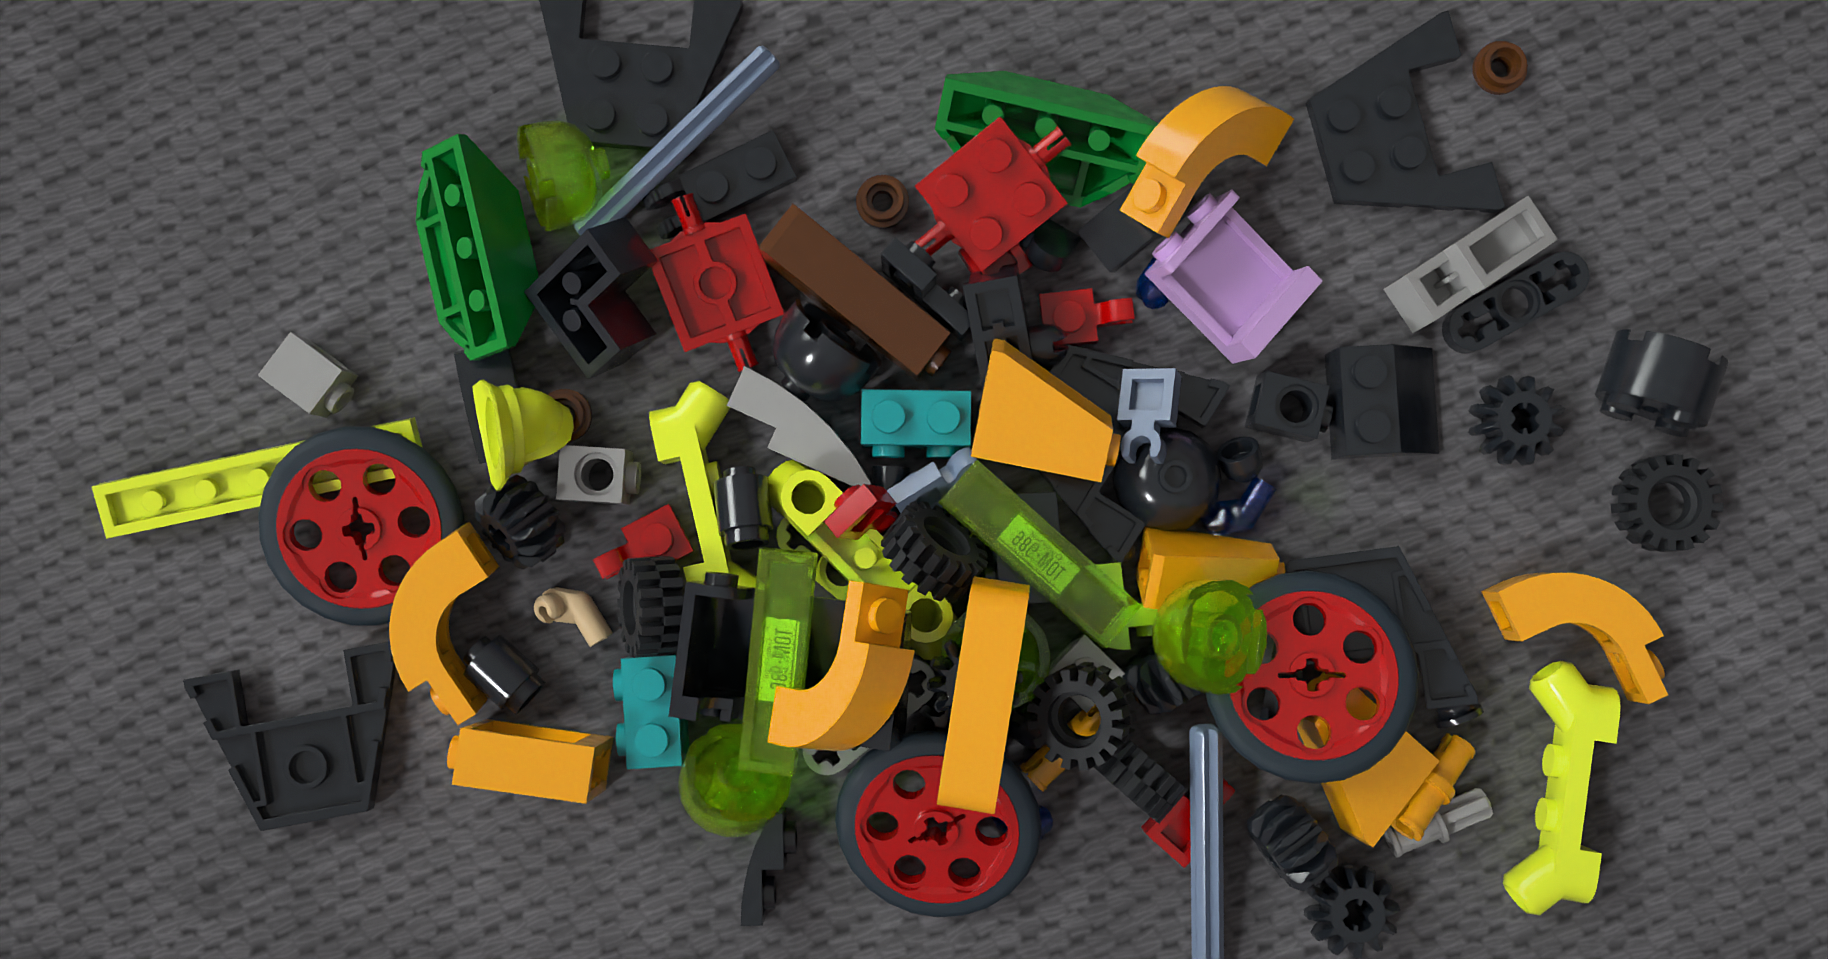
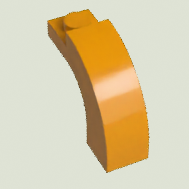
M1231 86L1212 87L1189 97L1167 114L1142 144L1136 156L1147 163L1120 211L1158 234L1169 238L1200 184L1217 165L1230 157L1247 155L1267 166L1294 118L1247 92Z
M470 521L427 550L409 569L395 595L389 624L393 660L408 692L428 681L431 686L430 695L434 704L443 714H450L457 725L476 715L488 699L484 693L463 675L466 666L457 655L449 633L451 610L460 594L488 578L500 567Z
M1540 572L1513 577L1481 591L1505 640L1522 642L1557 625L1565 623L1574 624L1590 633L1601 645L1628 701L1651 704L1668 696L1662 679L1665 677L1662 664L1657 656L1645 647L1646 644L1664 635L1650 613L1635 598L1614 584L1584 574Z
M849 580L840 642L833 664L825 677L810 689L776 686L768 743L793 748L844 751L864 743L885 724L902 696L915 650L900 648L909 590Z

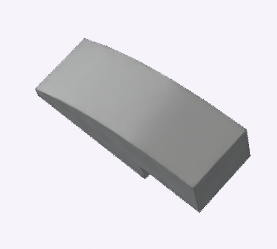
M1526 196L1383 290L1411 332L1414 333L1436 321L1471 296L1487 288L1558 239L1530 197Z
M744 366L727 406L776 428L767 448L851 486L858 484L860 486L863 484L872 485L871 479L855 454L836 431L813 409L774 381Z

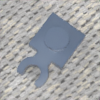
M1176 368L1123 369L1117 421L1123 427H1131L1122 438L1120 445L1122 457L1128 463H1135L1136 452L1139 446L1144 443H1151L1150 457L1156 464H1163L1167 455V446L1160 436V428L1176 427L1181 375Z
M970 447L963 448L953 454L948 460L947 465L938 470L935 463L931 462L889 488L887 492L896 501V507L900 513L911 502L916 501L919 504L921 501L928 502L932 509L935 505L943 508L945 515L954 509L951 502L976 474L988 482L989 479L977 458L971 457L972 450Z

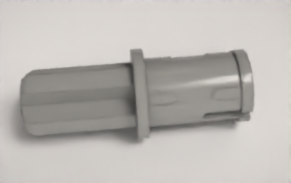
M1474 788L1453 797L1449 804L1441 805L1420 841H1416L1414 838L1411 840L1403 836L1392 825L1389 826L1383 835L1392 854L1398 858L1406 852L1436 840H1440L1443 844L1449 842V835L1489 819L1493 815L1491 803L1482 789Z

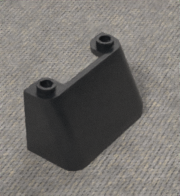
M712 571L705 572L704 581L686 582L668 717L696 721L699 720L700 713L706 716L720 717L721 721L727 722L736 719L754 721L766 589L738 585L739 575ZM807 595L798 688L810 689L825 677L831 668L839 647L846 600ZM909 610L905 611L900 648L910 649L912 611ZM909 677L902 696L889 719L871 738L862 743L861 747L890 751L901 743L907 722Z

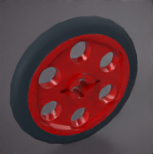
M344 426L318 433L296 445L276 465L264 487L259 507V540L267 564L282 588L303 607L325 619L352 626H380L390 623L394 598L401 584L390 581L385 576L382 567L384 559L390 555H397L403 557L411 568L427 550L464 525V513L457 489L444 468L423 447L400 434L379 428ZM384 464L393 471L396 480L395 486L390 492H377L369 485L367 472L371 465ZM327 470L333 472L339 478L341 490L335 499H326L316 493L313 487V479L318 471ZM411 506L419 507L428 514L430 527L426 533L421 535L412 534L404 528L402 513L405 508ZM358 514H361L365 523H373L375 530L366 535V541L362 539L360 532L351 531L349 524L358 519ZM299 520H311L320 527L322 540L317 547H305L296 540L294 528ZM345 562L354 568L357 581L353 588L341 589L332 583L329 570L333 563Z
M1314 571L1276 575L1253 585L1232 601L1217 621L1206 648L1203 674L1208 706L1219 730L1233 748L1263 771L1285 780L1312 784L1345 780L1369 770L1387 756L1408 729L1417 704L1419 683L1414 647L1402 622L1388 605L1359 583L1336 574ZM1311 605L1320 610L1324 618L1323 629L1320 633L1308 636L1296 629L1293 623V614L1299 606ZM1354 632L1367 635L1374 645V654L1371 660L1364 664L1349 660L1343 650V642L1346 636ZM1254 633L1269 635L1276 644L1274 659L1265 664L1253 662L1245 652L1246 639ZM1306 661H1313L1316 671L1324 672L1325 674H1342L1343 678L1329 677L1317 683L1313 692L1308 691L1305 681L1297 680L1296 678H1279L1278 674H1294L1306 667ZM1257 688H1265L1272 691L1278 700L1277 713L1269 720H1259L1248 711L1247 698L1249 693ZM1355 688L1368 690L1376 699V712L1368 720L1355 719L1346 708L1347 695ZM1308 716L1318 717L1327 725L1329 732L1328 740L1321 748H1308L1298 739L1297 728L1303 718Z
M944 730L909 732L903 734L901 743L890 751L872 749L864 754L845 778L838 794L835 814L839 845L851 870L870 891L891 905L910 913L932 917L964 916L986 909L1009 895L1028 875L1038 854L1042 831L1039 805L1030 784L1014 763L1006 756L1003 758L995 814L937 805L948 731ZM914 770L924 778L925 786L918 791H906L896 783L895 776L900 771ZM876 812H887L895 817L898 827L892 832H879L871 826L868 818ZM992 816L1004 821L1008 830L1000 837L991 838L983 835L979 831L977 824L981 819ZM934 817L938 823L948 821L946 832H941L937 826L928 828L929 818ZM905 855H913L923 861L926 869L918 875H907L899 870L896 861ZM959 858H969L979 866L980 872L971 878H961L954 874L950 864Z

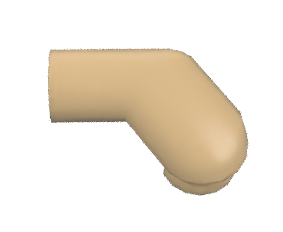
M556 587L546 590L535 600L534 612L540 621L549 624L553 621L576 624L590 647L613 634L591 596L584 591Z

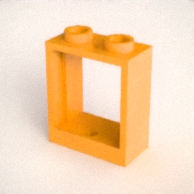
M485 719L460 728L459 736H453L448 749L447 767L454 769L452 785L587 804L606 790L613 737Z

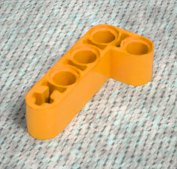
M976 576L973 578L937 805L995 814L1030 585Z

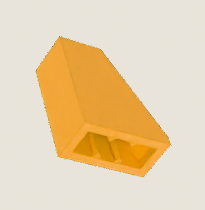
M994 338L972 443L971 457L1102 482L1105 465L1115 466L1120 447L1121 435L1113 433L1111 415L1005 340Z
M1145 526L1135 576L1144 608L1226 610L1232 601L1253 585L1276 575L1285 574L1284 562H1279L1280 558L1271 543L1187 530L1164 531Z
M1322 672L1319 677L1314 678L1307 684L1308 691L1314 692L1316 684L1329 677H1342ZM1359 688L1351 690L1346 698V708L1355 719L1368 720L1375 714L1377 705ZM1308 716L1303 718L1298 724V732L1306 747L1318 749L1325 745L1329 732L1323 720L1318 717ZM1406 731L1394 749L1369 770L1345 780L1321 783L1340 828L1348 835L1374 847L1439 763V760Z

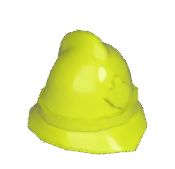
M484 379L472 386L490 480L496 491H500L511 474L522 472L523 467L534 460L554 454L571 440L574 429L572 414L569 408L555 401L553 397L538 390L525 387L513 388L508 384L497 387Z

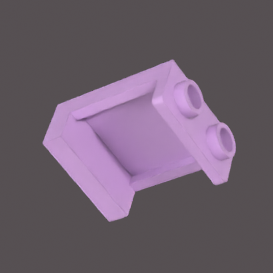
M1230 190L1215 198L1209 193L1198 201L1186 215L1191 223L1179 235L1174 231L1169 238H1165L1155 248L1152 255L1157 260L1146 271L1145 275L1234 364L1256 358L1321 284L1322 280L1309 266L1293 271L1232 208L1240 197L1233 190Z

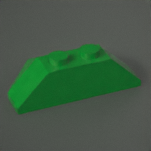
M991 71L946 75L935 130L943 140H946L955 153L1000 116L1017 138L1028 143L1031 147L1058 126L1063 135L1050 144L1047 149H1051L1065 136L1072 145L1049 161L1046 166L1052 183L1066 199L1067 205L1081 208L1114 193L1129 183L1134 184L1147 163L1138 158L1136 154L1159 123L1107 94L1008 71Z
M456 134L422 151L421 167L424 169V173L418 189L416 225L438 321L454 342L464 349V354L468 359L475 361L516 346L535 309L524 291L539 276L519 190L466 134Z

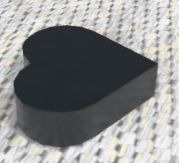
M1048 219L1019 243L1026 248L1025 252L1028 260L1034 266L1043 271L1057 272L1068 261L1081 237L1053 220Z

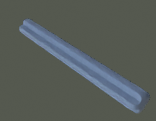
M763 45L758 46L575 223L574 227L577 233L581 236L589 228L623 218L641 202L650 191L667 177L779 69L780 63L769 49Z
M1197 724L1193 725L1189 731L1192 959H1224L1223 734L1217 725Z

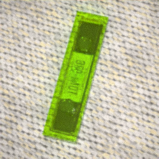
M978 460L971 463L939 500L938 503L1102 648H1107L1141 608V605Z
M769 547L759 549L738 770L793 777L797 772L799 748L779 746L767 741L776 686L805 689L818 553Z

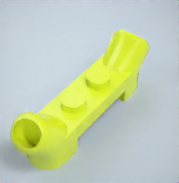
M701 381L691 382L676 406L649 412L650 426L658 461L663 464L681 461L704 559L703 563L683 567L686 582L704 581L705 572L712 571L739 575L738 585L766 589L767 583L732 562L730 551L725 546V538L719 536L713 483L722 478V474L717 461L709 463L705 448L730 409L727 406L729 399Z
M793 459L785 461L772 471L768 477L771 507L781 514L848 582L850 580L909 590L906 610L912 611L910 646L917 655L926 660H932L934 656L944 657L946 655L945 642L949 639L954 640L956 643L959 642L963 629L961 621L952 611L951 604L945 598L941 602L934 600L931 592H928L926 596L917 591L918 585L914 582H911L909 585L902 580L904 574L901 571L894 572L889 566L892 560L884 558L882 553L884 547L881 546L883 536L877 530L869 529L859 540L840 539L825 524L824 521L836 510L834 507L835 501L843 493L828 477Z
M1557 661L1545 666L1533 675L1530 680L1529 690L1555 723L1553 743L1546 746L1542 759L1543 773L1545 776H1548L1545 798L1539 799L1535 811L1536 827L1538 830H1541L1538 849L1506 872L1503 877V886L1514 902L1527 914L1534 915L1543 914L1561 899L1589 903L1595 895L1602 853L1581 845L1594 741L1616 744L1621 705L1617 690L1613 687L1588 684L1574 664L1565 661Z

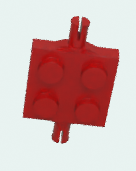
M1001 116L998 117L915 185L916 189L932 208L937 224L913 242L922 248L935 238L936 241L925 249L932 256L949 241H952L968 253L981 271L985 270L1068 204L1052 183L1046 164L1072 144L1065 136L1051 149H1047L1050 144L1063 135L1060 128L1056 126L1052 132L1031 147L1028 143L1017 138Z
M689 193L683 195L690 213L689 217L680 197L671 200L683 231L670 242L650 249L658 260L651 268L684 352L708 343L727 342L737 366V371L740 372L744 366L747 367L740 348L743 349L750 368L759 364L747 334L760 323L785 313L747 214L739 215L721 223H703L693 197L694 195Z

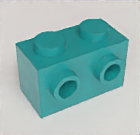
M862 389L861 445L862 448L872 449V457L904 458L905 449H926V458L950 459L957 451L970 447L971 391Z
M676 654L635 658L628 656L621 658V669H614V698L616 702L623 701L624 723H618L616 727V747L619 756H626L627 769L682 766L690 760L688 720L668 717Z

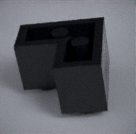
M626 217L587 229L524 291L587 379H591L624 364L657 335L626 293V290L658 260Z

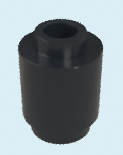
M738 466L724 470L723 478L716 480L713 483L718 533L719 536L725 538L726 548L730 550H748L768 545L770 543L768 532L773 530V520L767 476L756 474V469L751 466Z
M502 635L497 636L492 641L486 636L482 637L463 658V661L468 664L463 675L501 710L508 707L515 715L534 699L546 683L537 675L539 668Z

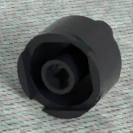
M1631 329L1617 331L1595 392V396L1602 401L1599 411L1604 415L1624 421H1632L1635 414L1656 421L1654 425L1656 430L1678 437H1687L1690 429L1695 430L1706 427L1728 366V359L1722 355L1714 363L1708 360L1710 348L1673 335L1646 331L1643 341L1628 339Z

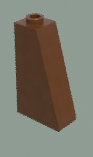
M793 203L760 244L759 249L769 268L916 381L919 380L924 372L933 377L950 356L952 351L945 346L950 339V332Z

